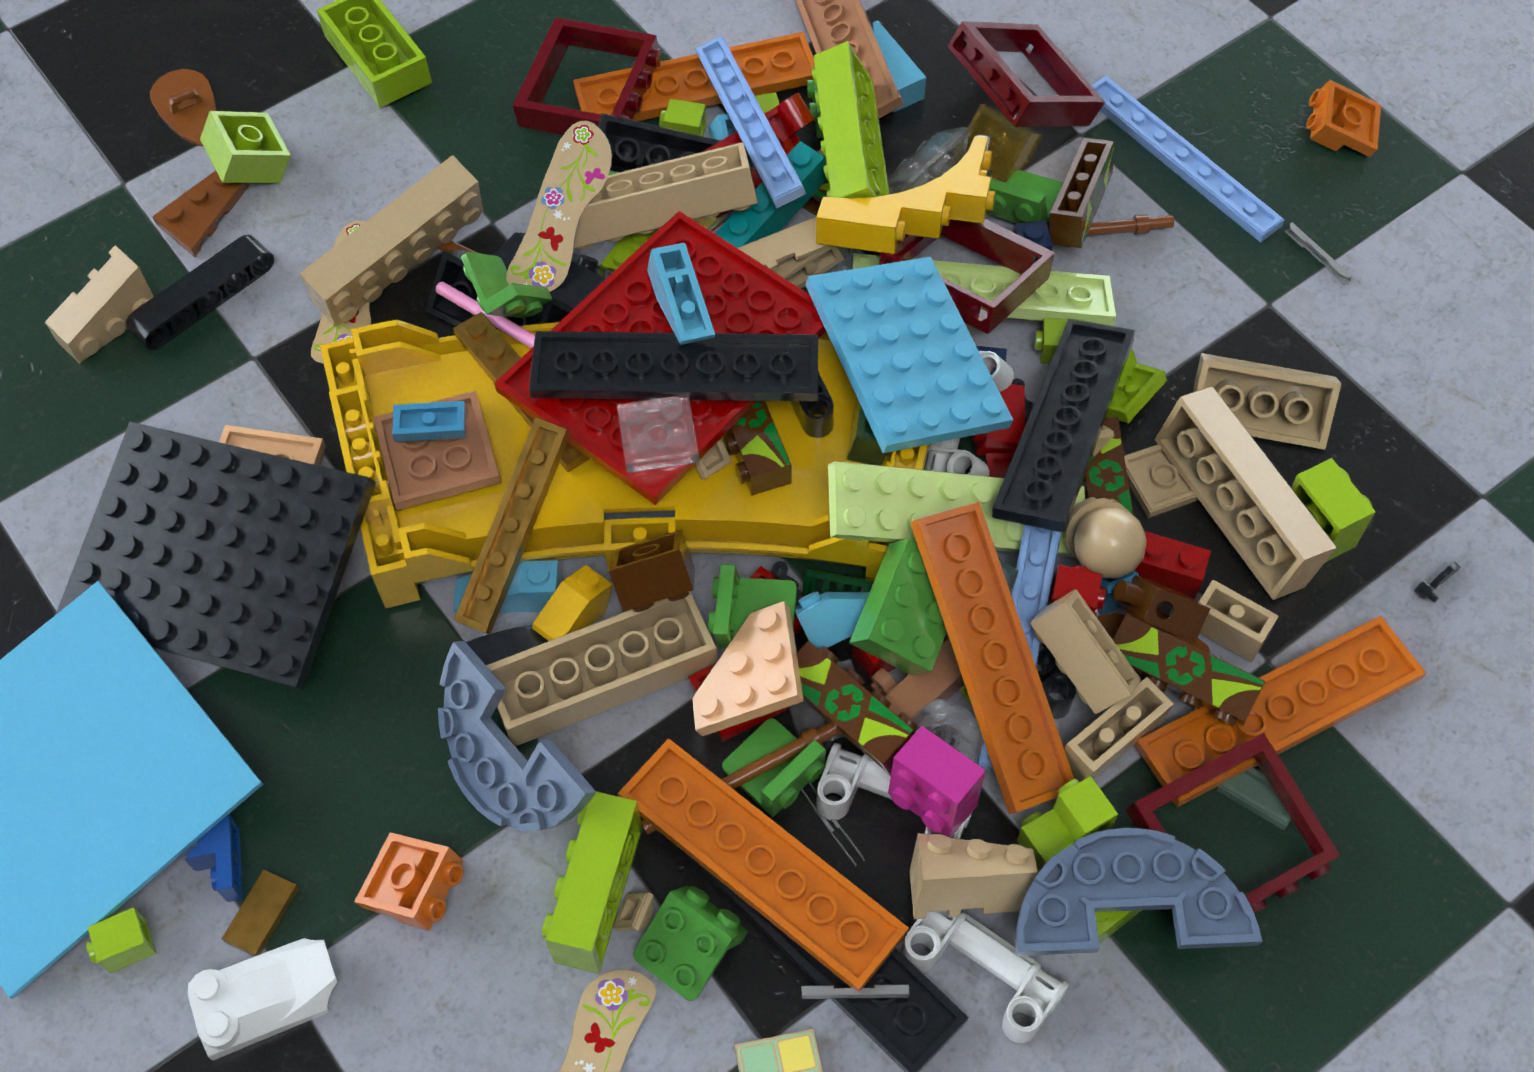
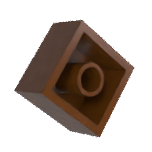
M682 529L613 550L609 574L623 612L633 609L634 612H641L651 608L654 602L667 598L668 601H677L687 597L689 592L694 590L695 567Z

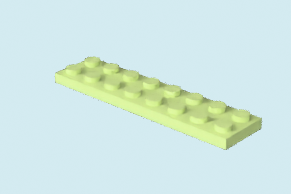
M853 253L852 269L879 265L880 255ZM933 260L941 277L991 302L1021 276V274L1004 266ZM1051 271L1049 279L1007 318L1025 319L1028 321H1043L1044 318L1082 319L1086 322L1114 326L1116 313L1110 276ZM981 306L982 310L988 312V309Z
M837 461L828 465L830 537L882 542H897L911 538L916 541L911 522L979 502L996 551L1020 552L1025 525L992 518V508L1004 478ZM1084 486L1080 488L1074 507L1085 500ZM1065 532L1061 533L1057 556L1073 557L1068 552L1063 541Z

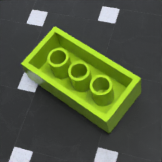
M336 0L317 9L324 36L379 108L432 83L426 56L381 0Z
M596 792L590 802L578 814L577 825L581 827L577 839L572 838L569 842L566 852V862H569L566 875H560L554 890V899H557L554 913L546 915L542 928V937H545L547 948L554 963L600 974L643 827L637 801Z

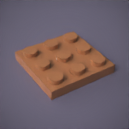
M476 391L433 401H465L467 408L466 438L395 442L392 435L393 412L373 417L396 511L501 483Z

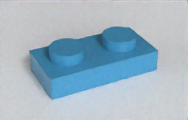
M465 401L394 405L392 428L394 441L466 438L467 408Z

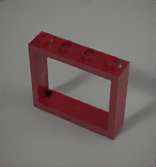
M555 17L512 105L518 126L564 135L573 124L579 121H589L597 126L601 114L542 103L569 45L637 57L611 114L612 116L633 120L636 111L639 112L642 107L645 90L651 87L653 72L656 67L660 66L659 59L662 50L658 47L657 35Z
M962 21L948 45V48L1014 127L1090 126L1105 103L1102 97L1038 24ZM1030 44L1033 46L1032 51L1028 49ZM997 52H1022L1059 96H1033Z
M950 219L949 226L942 227L940 236L942 235L1021 274L1018 279L992 302L941 277L964 323L986 334L995 329L1049 279L1055 252L987 219L984 220V224ZM905 234L904 241H898L894 254L881 252L879 265L912 260L937 238ZM981 306L988 309V312L982 310Z
M1265 733L1256 736L1147 795L1125 809L1135 828L1166 833L1155 816L1154 811L1254 758L1314 855L1245 894L1254 913L1268 906L1264 900L1266 897L1276 893L1280 899L1300 888L1296 881L1308 874L1309 878L1314 880L1329 872L1332 868L1328 862L1340 856Z

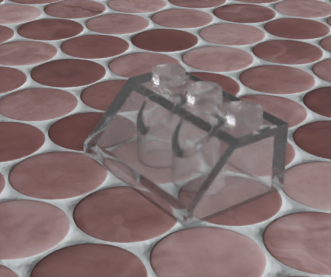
M959 127L937 132L928 141H923L917 151L909 159H904L899 164L897 170L887 177L889 194L900 193L922 186L942 176L958 164L967 151L969 129Z

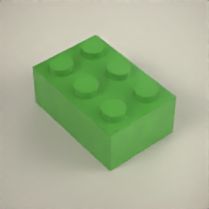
M906 538L889 544L849 643L909 675L932 672L947 630L917 542L911 538Z

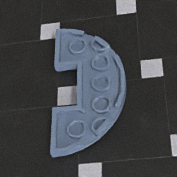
M465 641L453 642L447 654L440 679V685L445 687L444 707L438 708L441 739L447 738L452 757L447 762L461 791L468 801L487 819L499 826L507 825L521 832L549 829L571 820L590 802L596 791L551 739L539 741L529 760L527 761L491 719L506 688Z
M1118 828L1096 832L1076 840L1074 844L1054 855L1043 866L1033 880L1020 908L1016 926L1015 948L1016 956L1097 953L1100 947L1095 912L1172 909L1178 949L1258 946L1262 943V937L1255 914L1243 891H1238L1234 883L1224 873L1226 870L1201 849L1195 850L1175 840V836L1141 828Z

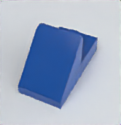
M228 814L197 842L186 855L185 861L195 871L211 869L210 879L213 890L218 891L227 902L243 900L240 827Z

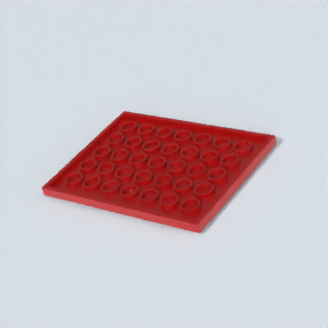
M680 211L668 220L551 330L556 332L674 333L656 299L647 268L651 249L685 243L715 333L817 334L819 339L826 332L815 305L807 292ZM534 346L494 383L496 392L534 419L538 418L571 431L568 440L569 444L654 505L757 402L739 400L531 398L529 385Z

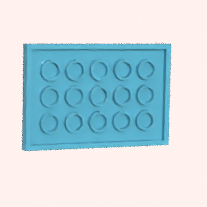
M931 257L808 276L805 286L882 453L1010 427L1013 418Z

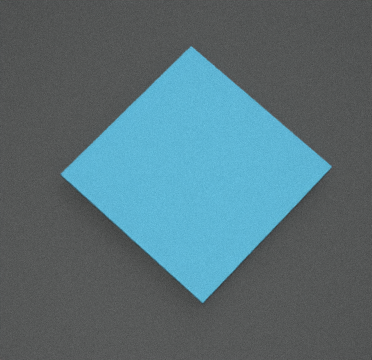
M99 581L0 660V986L8 998L11 999L15 998L89 934L88 926L103 921L112 915L263 785L262 781Z

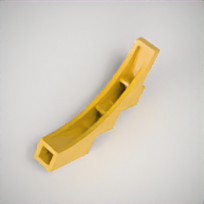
M975 136L968 152L958 164L942 176L922 186L878 197H823L816 216V244L894 254L898 241H904L905 234L939 239L942 227L949 226L950 219L984 224L986 212L993 211L996 193L995 191H990L991 177H987V170H990L992 151H987L988 137Z

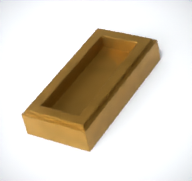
M263 869L221 939L225 943L254 957L260 955L298 893L299 887Z

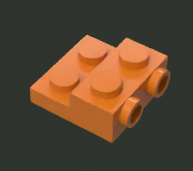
M1329 80L1321 89H1316L1309 100V106L1313 107V113L1306 124V128L1311 130V140L1334 151L1345 145L1368 157L1378 150L1381 104L1332 80Z
M390 832L354 902L363 909L392 916L399 923L430 931L433 923L440 921L445 915V899L451 886H457L462 880L464 872L462 864L464 860L447 846Z

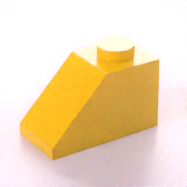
M584 565L560 583L533 622L532 629L548 641L590 626L606 614L613 584L589 566Z

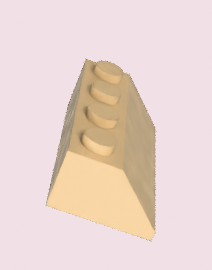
M1201 353L1193 392L1213 387L1250 436L1326 449L1341 388V382L1337 377Z

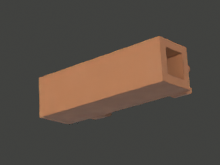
M946 633L932 672L907 675L899 684L883 668L871 677L874 682L870 687L873 691L875 689L879 691L891 703L889 709L897 716L901 712L905 713L918 727L963 686V678L948 633Z

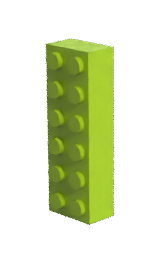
M846 41L813 55L815 69L812 70V76L818 88V92L815 93V100L821 112V116L818 117V124L824 136V140L821 141V148L827 160V165L824 166V173L830 184L827 197L867 198L889 195L873 79L849 42Z

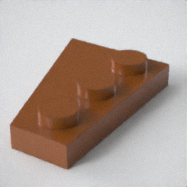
M215 170L152 217L159 228L192 256L196 257L201 251L200 244L206 236L211 237L217 229L215 224L223 214H229L247 190L248 184L222 183Z

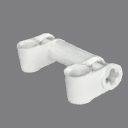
M979 351L989 373L996 368L991 376L998 390L1003 391L1007 389L1014 379L1012 367L994 352ZM960 438L929 445L924 470L965 474L966 469L972 465L970 472L966 475L989 477L990 471L985 462L969 451L957 450Z
M834 743L817 788L816 807L821 816L828 820L843 818L849 811L858 787L892 799L888 794L890 775L867 755L860 756L841 749V744ZM837 793L843 799L834 802L826 799L825 795ZM972 813L968 816V818L963 822V824L958 828V830L953 834L951 838H961L963 830L967 827ZM926 826L925 834H939L933 832Z
M947 911L927 912L926 919H917L905 937L902 954L921 973L933 968L948 945H951L1017 990L1002 1019L1004 1035L1015 1043H1026L1035 1037L1048 1015L1053 1013L1070 986L1067 981L1061 983L1043 971L1041 964L1029 956H1016V948L965 912H962L960 916L952 917L947 915ZM922 943L930 949L931 953L925 956L918 955L912 950L911 946ZM1015 1013L1026 1014L1030 1018L1032 1025L1022 1027L1014 1021L1012 1015Z

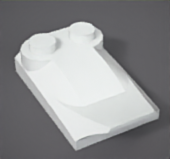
M306 938L219 971L214 969L201 971L188 983V998L198 1035L207 1056L212 1061L329 1013L327 1005L331 992L337 984V979L325 941Z

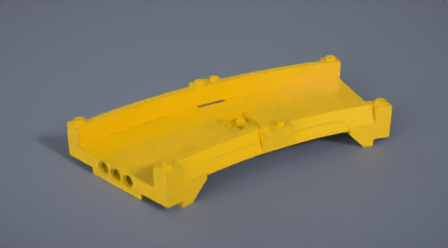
M400 320L351 329L352 338L320 345L346 472L369 477L376 482L360 528L371 576L385 608L421 600L417 586L419 584L473 573L531 429L508 399L496 392L494 382L455 335L438 338V334ZM559 322L520 327L535 335V331H551ZM497 329L520 358L531 349ZM826 331L818 339V371L834 404V426L830 434L822 438H814L807 435L790 401H765L792 464L791 484L751 496L747 484H741L735 469V464L738 461L736 456L732 455L730 456L732 460L730 464L705 480L701 479L694 465L654 505L592 459L587 460L570 472H567L559 462L520 562L605 556L609 571L613 550L682 529L690 553L773 556L865 567L866 577L876 578L890 543L894 542L830 537L828 465L837 461L924 470L930 444L882 453ZM476 391L501 483L396 511L373 417L393 412V407L397 404L429 403ZM675 510V517L604 520V513Z

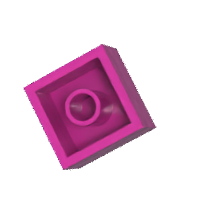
M921 726L893 758L888 794L897 806L904 810H911L922 818L923 823L930 830L936 833L941 832L951 838L977 807L986 770Z

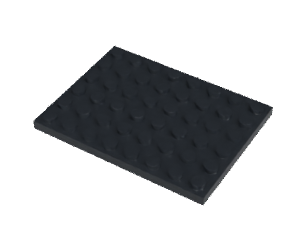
M129 422L56 614L99 581L154 649L303 690L376 482L369 477Z

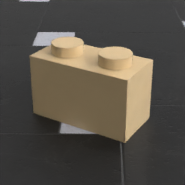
M1212 580L1199 601L1211 608L1200 633L1250 662H1253L1279 617L1215 580Z

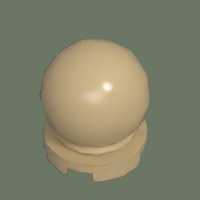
M1091 497L1076 504L1066 526L1065 537L1063 536L1068 552L1080 562L1081 566H1086L1090 571L1102 574V578H1121L1133 572L1144 559L1147 543L1140 521L1118 501L1107 498L1096 499Z

